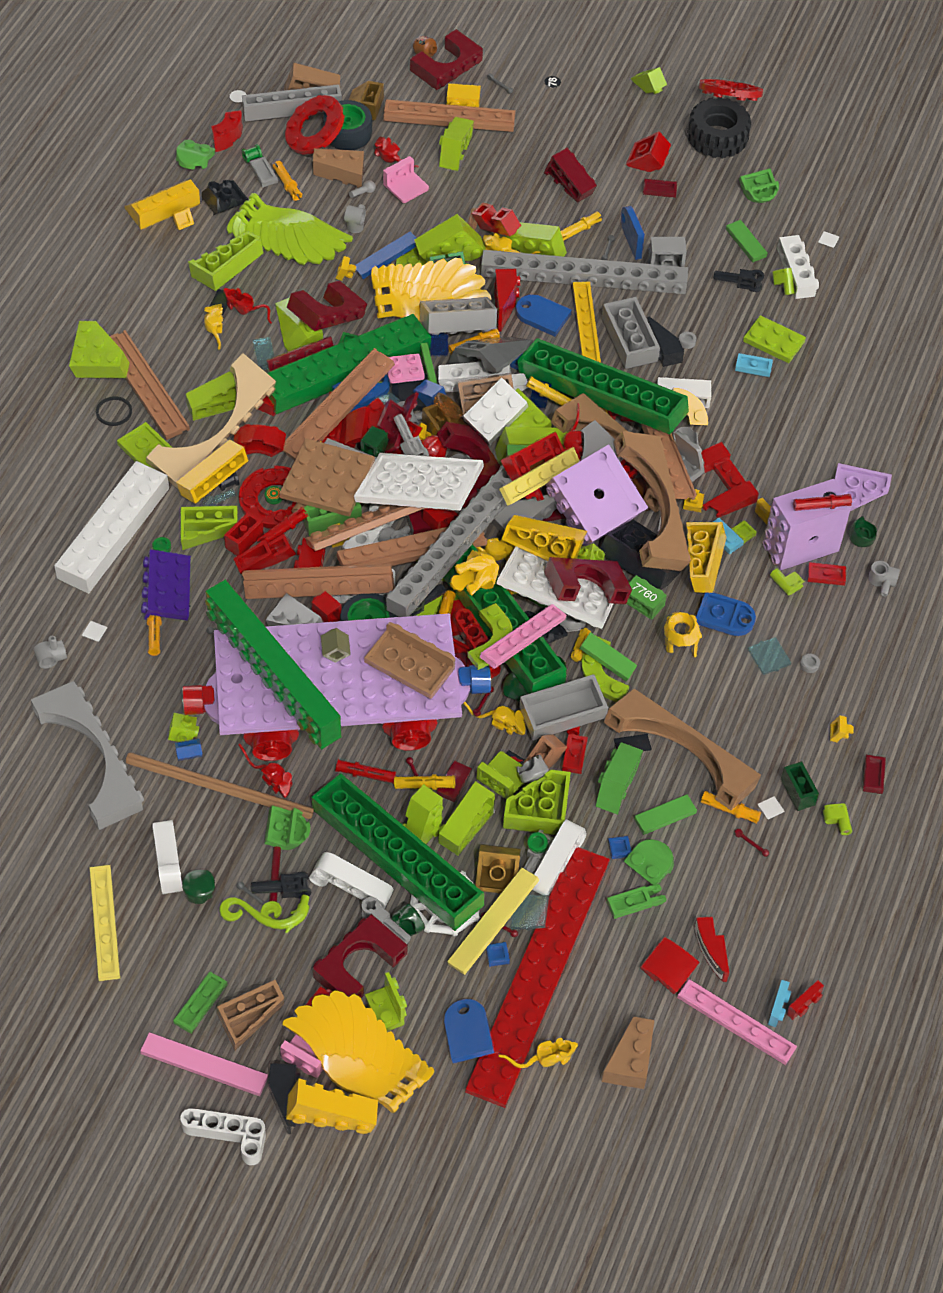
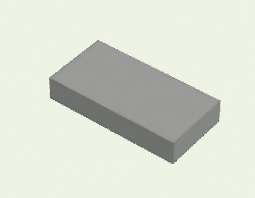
M265 157L249 161L250 167L262 187L278 183V178Z

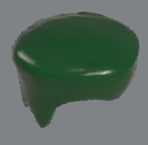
M861 516L850 526L849 539L857 547H869L876 540L877 528L874 524L866 521L864 516Z
M513 672L505 678L503 694L506 697L520 702L521 696L529 694Z
M193 870L185 875L182 881V889L186 899L193 904H203L213 897L215 879L210 871Z
M405 904L392 915V920L408 933L410 937L425 929V924L420 914L410 904Z

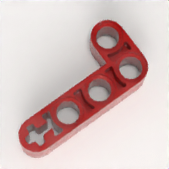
M463 608L456 612V627L470 650L489 641L470 610ZM501 665L495 669L489 666L491 679L500 674Z

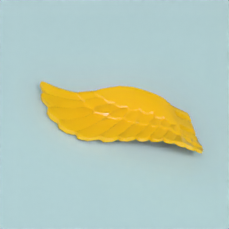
M454 258L449 262L445 259L435 263L429 261L423 266L421 263H417L414 266L410 263L404 267L402 264L396 266L389 264L387 267L382 265L380 268L374 266L371 270V281L376 294L374 296L375 306L378 308L377 319L391 316L403 318L414 314L420 321V301L488 297L491 300V295L487 290H481L485 285V279L481 275L475 274V266L463 264L462 258ZM388 287L389 294L382 295V288ZM391 304L392 311L385 312L384 305Z
M333 991L330 993V996H315L312 1000V1006H298L294 1010L297 1017L287 1018L282 1023L283 1026L293 1031L309 1044L316 1058L321 1061V1067L337 1086L350 1093L378 1100L380 1104L392 1113H395L399 1109L398 1106L402 1102L405 1103L414 1094L413 1091L416 1088H420L434 1074L433 1067H428L426 1061H421L420 1056L413 1054L409 1048L404 1049L403 1043L400 1039L395 1040L392 1031L387 1032L382 1020L377 1021L373 1009L365 1008L362 999L356 994L348 997L343 992ZM403 1078H405V1079H407L410 1083H409L408 1085H406V1084L401 1083L400 1081H401ZM390 1092L395 1097L390 1099L386 1095Z

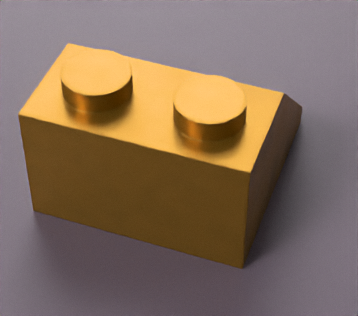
M480 845L476 886L485 892L502 893L518 873L521 849Z

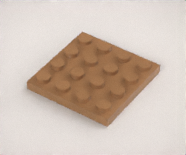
M306 438L280 491V498L350 517L356 504L354 495L374 464L375 457Z

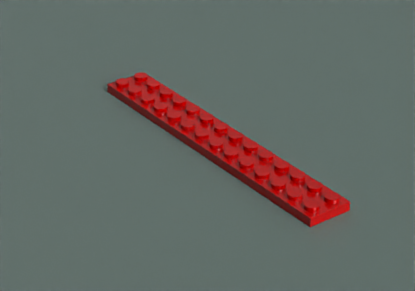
M578 847L575 849L563 872H560L490 1032L495 1053L479 1057L465 1093L503 1108L506 1107L522 1068L514 1066L510 1061L499 1057V1055H506L518 1064L525 1063L610 862L609 858Z

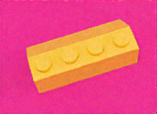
M191 179L182 181L126 205L125 210L142 230L172 217L173 212L185 207L190 209L199 205V189Z

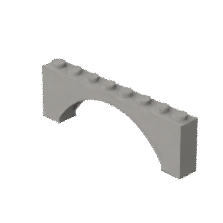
M594 420L581 430L582 440L584 441V452L581 461L608 444L617 457L614 445L615 439L597 421ZM617 457L620 462L623 460L622 457ZM549 494L543 496L544 500L537 501L536 498L518 500L513 504L506 505L491 523L504 534L506 526L513 515L542 521L544 518L550 517L553 511L557 509V502Z
M72 681L31 699V704L40 724L52 723L75 729L91 739L102 752L106 762L105 777L99 794L94 802L89 804L90 815L97 828L101 830L142 811L144 798L140 790H135L134 786L136 785L132 776L126 774L127 768L123 760H118L117 749L114 745L111 746L109 744L110 738L108 733L100 728L102 726L100 719L97 715H93L91 703L85 701L82 687H77L76 683Z

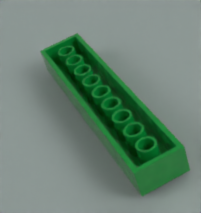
M411 314L270 371L267 374L276 381L274 386L276 389L268 397L274 405V412L279 414L332 392V386L342 382L374 348L387 357L410 354L420 355L421 343H427L430 351L431 336L416 316Z
M538 338L517 360L519 374H525L528 379L532 376L544 384H549V387L573 397H578L584 393L601 408L669 435L689 412L688 396Z
M473 544L443 577L450 587L451 578L454 575H459L455 566L466 562L472 550L478 551ZM498 577L493 588H480L472 596L466 587L462 591L453 590L465 608L472 612L489 640L493 633L480 617V610L496 603L509 618L513 630L529 620L509 591L496 584ZM542 636L505 661L529 694L566 683L567 668Z
M226 579L206 590L205 603L207 605L206 614L211 621H215L220 633L228 637L231 646L240 651L241 658L245 662L248 661L250 663L252 671L255 675H259L262 678L263 684L267 689L270 688L274 692L276 700L284 704L289 716H294L299 728L309 734L310 741L314 745L317 744L322 750L340 739V714Z
M340 773L311 797L315 813L454 931L484 906L483 891L343 774Z

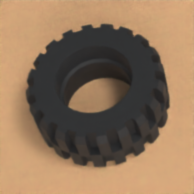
M712 97L708 98L707 101L703 100L695 105L690 112L687 130L688 140L692 147H695L696 151L702 152L705 156L709 155L712 158L721 157V159L727 156L733 157L735 153H740L747 146L752 123L750 114L743 105L740 106L737 101L733 102L729 98L722 99V97H717V99H713ZM711 126H721L727 129L719 130L712 128Z

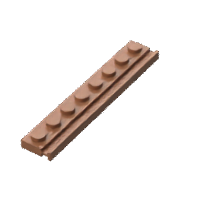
M386 100L384 121L448 126L449 122H452L455 117L473 120V129L513 132L516 110Z
M126 330L121 334L111 335L110 337L121 348L129 361L126 380L165 439L168 440L180 435L182 431H189V424Z
M374 348L285 440L282 452H285L287 456L295 461L306 438L318 442L322 441L395 365L394 361Z
M640 423L644 434L661 437L675 498L687 499L689 497L694 500L697 494L672 433L669 435Z
M382 505L379 507V510L364 512L361 517L356 519L349 518L344 521L345 523L331 525L322 532H313L310 534V537L305 539L307 545L317 551L424 509V507Z
M449 527L337 551V558L341 566L392 564V566L417 561L422 555L426 554L430 545L435 543L439 539L440 534ZM484 532L474 541L473 545L475 548L487 545V538L484 537Z
M392 564L246 570L242 572L246 599L284 597L286 593L291 597L321 595L324 591L330 595L389 593L395 589Z

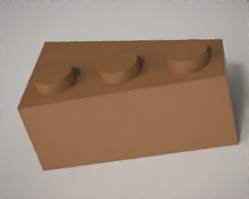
M293 63L284 85V91L338 84L340 86V75Z
M314 148L313 175L332 181L337 179L342 181V184L348 185L350 183L356 185L357 188L362 187L364 151Z
M505 373L458 381L463 415L501 378L514 389L512 374Z
M273 980L217 1006V1015L235 1051L284 1005V996L276 980Z
M639 1017L632 1018L604 1070L602 1082L644 1089L647 1079L654 1020Z

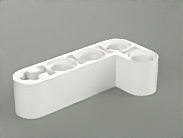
M567 819L563 822L534 874L539 878V882L532 889L533 891L546 898L549 897L560 872H563L575 849L580 848L586 838L585 828Z
M173 820L152 823L162 894L183 891Z
M324 852L309 877L310 881L315 885L324 887L330 882L361 900L367 897H375L383 908L386 907L394 890L388 883L329 852Z
M186 1109L182 1112L180 1116L183 1132L187 1135L242 1143L241 1154L243 1161L247 1165H255L260 1162L266 1138L265 1124L261 1119L199 1109ZM211 1122H215L218 1124L214 1128H210L207 1126ZM234 1125L239 1127L236 1131L229 1130ZM253 1129L261 1130L258 1134H252L250 1132ZM250 1149H254L257 1151L253 1155H249L246 1153Z

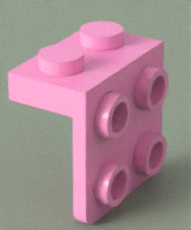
M410 156L383 170V185L402 203H407L429 190V186L414 173V159Z
M419 354L389 357L395 364L386 374L390 383L417 381L425 378Z
M297 1034L290 1043L287 1041L283 1042L280 1047L281 1058L289 1064L296 1065L304 1073L318 1078L323 1068L321 1067V1061L316 1058L309 1044Z

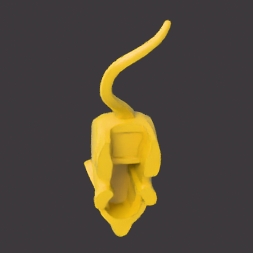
M497 233L494 236H483L486 250L520 253L512 249V240L505 236L499 238L500 236Z
M217 304L204 308V311L208 312L205 315L204 325L205 329L215 336L218 342V349H221V342L217 333H222L223 317L221 315L223 308L222 304Z
M492 538L487 540L485 549L481 547L476 548L482 553H488L493 556L495 561L503 558L508 561L516 546L503 540H498V538Z
M464 702L463 704L467 707L468 711L473 715V711L471 710L469 705L466 702ZM500 706L477 717L485 718L492 715V725L500 730L506 729V732L510 735L513 732L525 735L526 727L520 710L514 712L509 707Z
M558 1038L554 1043L551 1041L543 1042L537 1047V1055L530 1058L526 1064H518L506 1055H499V1057L507 1059L518 1068L529 1067L535 1061H539L543 1067H550L558 1062L565 1065L578 1047V1043L563 1040L562 1038Z

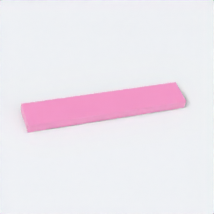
M551 604L481 652L480 658L495 669L560 624L567 615Z
M690 979L678 994V999L784 1065L787 1064L797 1048L790 1041Z
M152 1033L148 1034L141 1049L142 1055L257 1096L261 1095L268 1079V1074Z

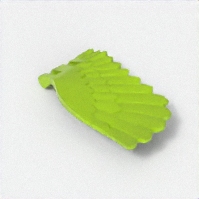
M251 193L249 200L243 203L240 211L234 214L227 226L228 234L233 232L235 238L250 231L261 238L265 251L269 252L272 250L277 256L282 254L286 260L293 258L301 265H305L308 261L313 264H320L323 259L333 260L335 251H344L347 248L344 242H352L353 240L351 235L332 227L309 213L297 209L266 205L256 193ZM244 216H247L251 220L248 222Z

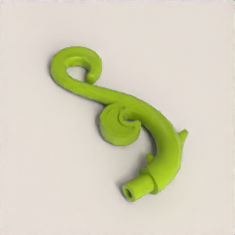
M302 895L297 909L291 911L293 915L286 919H273L269 917V914L273 913L274 918H278L282 913L280 904L275 901L266 902L262 906L260 913L247 902L230 897L221 903L219 912L226 921L238 920L243 915L242 909L236 913L229 911L231 905L237 904L243 907L259 923L273 929H286L285 933H288L306 918L310 908L308 905L309 896Z

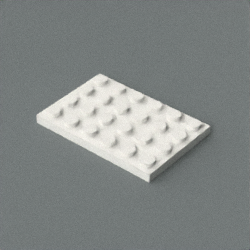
M379 453L354 495L355 502L449 509L453 511L461 510L484 467L483 460Z
M515 547L496 584L517 592L521 596L531 598L540 604L547 606L553 604L562 612L575 619L587 622L593 627L603 628L613 604L608 602L603 590L597 584L586 579H578L581 588L576 600H557L544 573L548 561Z

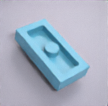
M738 353L735 371L770 377L773 359Z
M720 518L713 521L723 523L727 537L724 550L727 553L731 554L743 546L744 540Z
M781 980L768 1022L770 1026L776 1027L778 1020L783 1021L786 1009L782 1007L784 1002L788 1003L791 991L788 990L790 982Z

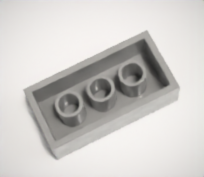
M488 297L420 301V322L427 332L432 335H438L440 332L454 334L457 331L471 333L474 330L487 332L491 329H496L497 308Z
M633 297L603 304L602 320L624 368L627 369L658 362L660 347L637 298Z

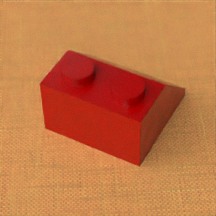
M660 131L634 143L626 165L647 172L660 170L665 164L664 162L669 154L671 144Z

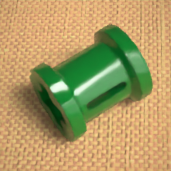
M258 144L252 148H243L241 150L246 163L263 157Z

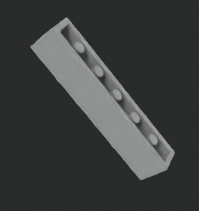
M338 84L242 95L245 121L292 116L298 106L318 95L332 96L341 101L340 86Z

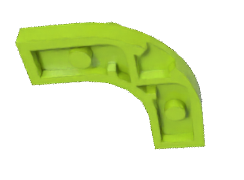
M496 603L480 610V617L493 633L491 639L484 645L468 652V658L478 670L489 665L480 658L481 652L513 631L509 618Z
M600 638L602 641L611 646V642L603 638ZM585 652L583 653L581 670L584 677L594 674L603 696L617 703L627 694L629 686L606 675L601 663Z

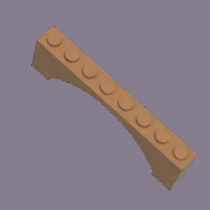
M584 393L556 409L551 423L561 432H569L576 421L577 403H579L580 416L575 431H581L594 420L614 439L622 431H627ZM643 477L646 489L643 500L656 513L660 510L658 500L651 486Z
M622 431L614 440L617 457H622L646 479L656 495L661 512V525L656 539L648 541L639 550L643 567L682 571L691 560L661 437Z
M633 689L608 710L604 723L618 733L622 731L652 733L675 741L694 753L704 763L713 777L717 789L715 800L728 809L732 810L756 788L761 774L636 689Z

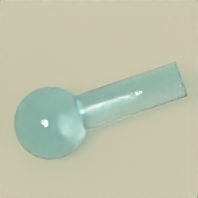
M230 489L214 497L210 495L205 496L202 500V506H216L217 503L235 496L236 493L234 489Z

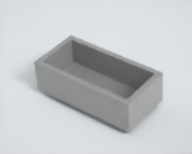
M594 674L520 697L519 707L532 740L540 739L543 735H553L605 719L608 712L607 703Z

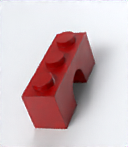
M482 203L471 213L482 230L510 237L521 227L519 220L511 209L502 207L497 212L493 205Z

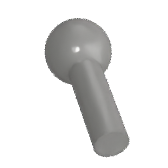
M367 180L363 183L362 187L350 191L349 196L353 198L365 192H374L376 185L373 181Z

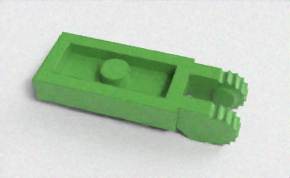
M656 884L608 897L606 902L613 918L616 919L651 908L652 906L661 905L666 902L665 895L650 898L651 895L662 890L661 886Z

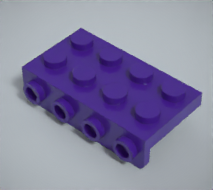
M151 549L148 556H144L143 567L146 568V571L143 572L142 582L145 583L142 589V598L145 599L141 606L144 620H147L150 615L188 620L191 556Z

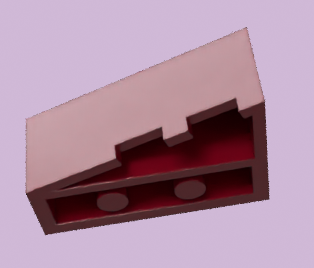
M568 147L553 155L544 171L545 175L550 174L554 178L556 184L560 183L565 188L564 191L577 203L592 195L597 187L595 180L589 176L584 166L578 162L574 153Z

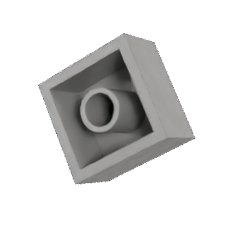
M651 237L648 264L684 267L687 253L685 237Z

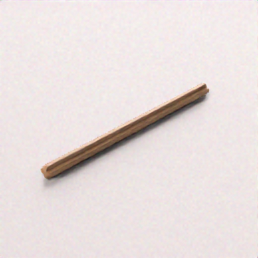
M128 753L126 757L127 764L267 807L273 805L289 811L296 808L303 812L302 816L307 819H311L314 814L312 807L134 753Z

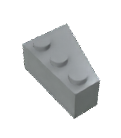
M287 593L266 619L268 626L323 623L319 615Z

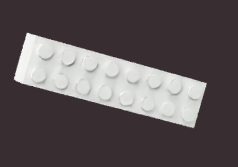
M136 461L54 565L57 579L89 594L169 490L168 475Z

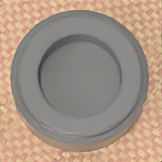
M686 331L680 334L679 340L683 348L690 349L695 346L696 336L694 333Z
M805 654L800 662L801 669L807 673L816 672L820 666V659L814 654Z

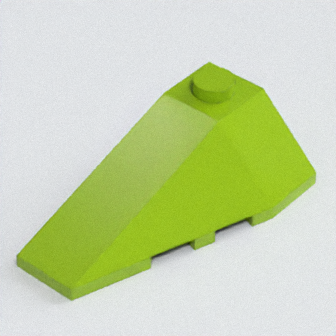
M289 298L275 303L283 344L288 352L323 339L322 330H312L286 308Z

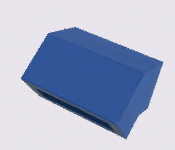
M199 738L175 743L178 761L202 757Z

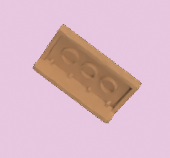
M392 622L386 625L384 634L364 657V662L429 699L433 698L455 669V658L451 653L437 648L433 643L426 642L417 634L410 633L399 624Z

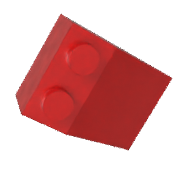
M495 269L494 298L495 307L497 308V329L499 332L502 331L516 306V298H519V287L517 286H520V276H517L516 269Z

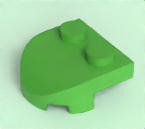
M184 140L177 147L176 161H179V165L187 169H195V166H201L204 169L208 167V160L215 155V149L206 144H197L193 140Z
M771 169L740 176L739 178L745 197L752 202L763 203L771 201L779 190L778 181L775 182Z
M272 805L269 809L264 844L273 847L278 846L283 850L295 849L308 838L310 823L309 821L306 822L302 816L303 812L296 808L289 811Z
M653 839L640 842L624 860L630 868L652 885L659 884L668 873H671L674 867V857L671 849L663 842Z

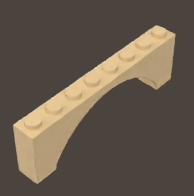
M244 353L238 357L230 368L236 385V404L233 414L224 428L209 440L189 447L169 448L158 444L146 457V462L155 470L168 475V481L177 489L176 482L225 444L231 434L235 435L240 429L239 425L241 422H247L252 416V410L254 408L258 409L264 402L263 398L266 395L269 397L276 389L274 388L276 381Z

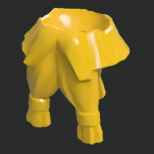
M472 550L466 562L455 566L459 575H454L451 578L450 585L453 590L462 591L466 587L471 596L480 588L491 589L495 585L499 565L496 563L495 558L488 553Z
M679 611L672 613V615L667 617L663 628L667 652L673 653V645L678 647L692 645L693 657H697L698 643L700 638H702V634L695 615ZM685 623L686 634L677 633L674 630L675 625Z

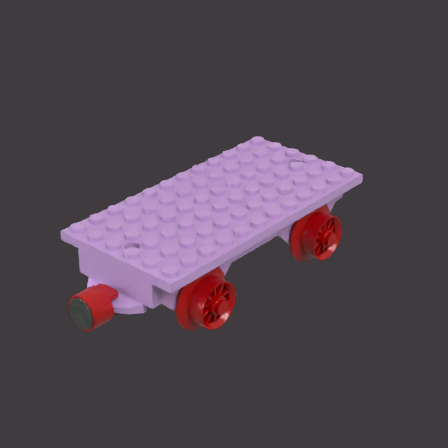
M450 614L266 627L340 714L341 726L381 723L383 724L384 733L391 737L393 746L400 750L412 751L426 747L431 741V732L436 728L438 719L462 717L461 705L466 701L469 693L480 694L490 693L491 691L489 665L479 670L475 665L465 667L462 661L455 657ZM389 622L399 624L406 631L417 634L426 642H431L437 648L447 651L454 656V671L432 699L364 662V657L384 634L386 625ZM334 628H338L349 635L351 652L350 656L336 663L323 656L321 635ZM214 630L216 673L209 678L206 686H183V712L185 715L204 714L206 712L212 721L219 724L220 735L244 734L245 742L252 747L253 755L260 760L277 761L288 757L292 752V743L297 740L299 735L298 730L300 728L294 716H289L282 702L279 703L274 697V692L270 688L267 689L262 678L259 675H255L248 661L245 662L241 658L240 651L231 646L228 637L225 634L222 635L219 630Z

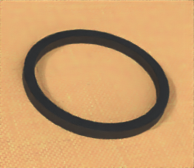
M118 396L105 398L96 407L98 420L108 426L124 424L132 415L130 402ZM119 400L128 405L129 414L119 422H107L99 416V409L105 402Z

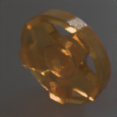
M443 393L435 395L434 403L443 410L444 415L448 418L452 417L457 421L463 416L460 407L450 397Z

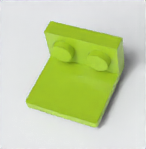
M500 751L488 765L484 762L480 763L477 767V780L507 799L514 795L523 785L517 771V766L523 767V765Z
M389 972L385 973L384 988L365 994L369 1008L373 1009L377 1021L382 1020L387 1031L403 1026L404 1017L407 1016L405 998L403 995L399 996L397 980L395 977L391 978Z

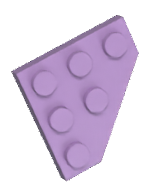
M838 463L835 481L843 494H851L852 506L850 511L887 494L892 475Z

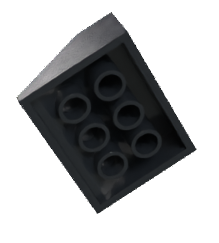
M634 519L607 533L600 548L605 553L606 559L618 561L621 569L627 570L634 577L637 575L641 579H645L649 584L660 590L667 587L682 572L643 567L639 550L648 541L655 540L657 534Z

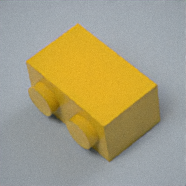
M448 83L447 105L479 107L481 86Z

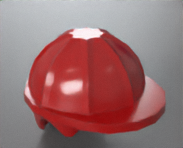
M432 435L421 440L423 446L428 450L430 457L446 458L447 448L442 445L438 436Z

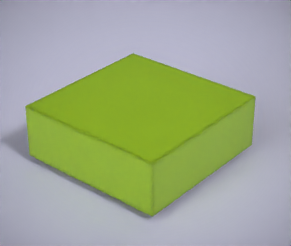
M745 520L732 528L744 540V543L755 537L757 533Z

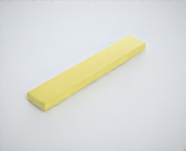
M574 447L499 488L507 506L547 484L553 477L580 462Z
M111 866L90 867L99 981L120 979Z
M521 868L447 961L448 964L465 975L539 882V878Z

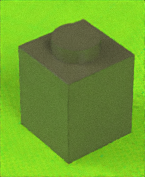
M334 628L321 635L322 654L324 657L336 663L351 655L348 634L338 628Z

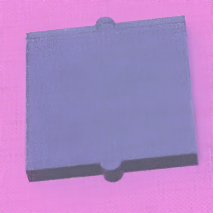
M776 637L767 641H760L759 644L748 647L749 653L763 675L773 671L778 672L779 669L791 665L790 659Z
M548 895L527 896L513 913L512 930L527 929L529 931L534 928H545L549 901Z

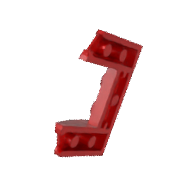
M555 431L500 461L513 481L531 471V465L542 459L547 462L565 450ZM540 488L525 496L527 500L531 499V497H536L537 501L544 500Z
M722 442L701 452L705 473L714 470L728 489V491L703 504V510L707 511L709 508H713L718 511L716 517L720 518L757 502L758 491L750 480L745 481L730 460L731 454Z

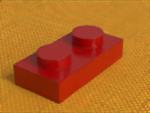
M809 562L807 582L845 586L846 566Z
M568 734L562 771L582 774L588 737Z
M817 980L789 1006L787 1016L792 1020L798 1015L802 1017L808 1011V1006L812 1002L816 1004L822 998L824 985Z

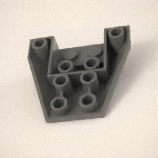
M500 337L466 341L454 349L448 365L469 363L476 358H481L484 371L499 373L520 356L533 343V340Z

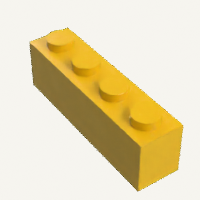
M228 440L176 482L181 496L196 504L249 461L244 447L232 440Z

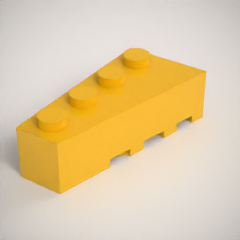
M513 515L506 526L501 540L547 561L549 557L577 559L588 531Z
M686 522L688 552L691 560L689 563L690 578L694 592L713 593L727 538L723 523Z
M298 1079L288 1094L286 1119L292 1120L297 1124L306 1122L313 1123L317 1127L331 1126L341 1131L350 1129L356 1130L360 1134H367L372 1132L377 1123L378 1100L357 1094L345 1096L342 1090L334 1089L327 1091L323 1089L321 1084L315 1083L314 1086L306 1085V1080Z

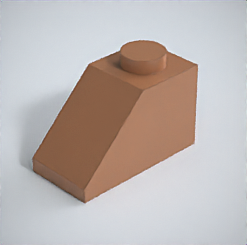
M543 735L525 762L537 755H541L548 768H550L559 760L567 746L554 735Z

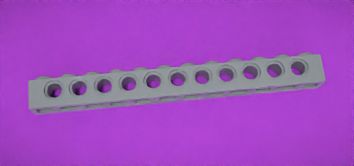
M483 250L481 276L495 278V269H516L517 276H520V280L572 285L573 282H590V285L595 287L686 294L688 267Z
M503 465L500 466L499 471L495 475L491 476L487 485L480 489L479 494L471 499L469 505L461 510L457 519L450 523L449 528L440 534L439 539L430 545L426 554L419 558L418 563L409 569L403 579L399 580L396 588L387 594V611L399 617H409L507 505L499 488L512 482Z

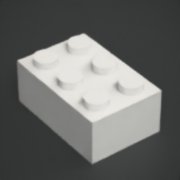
M501 378L463 417L491 445L502 434L504 427H509L528 408V403Z

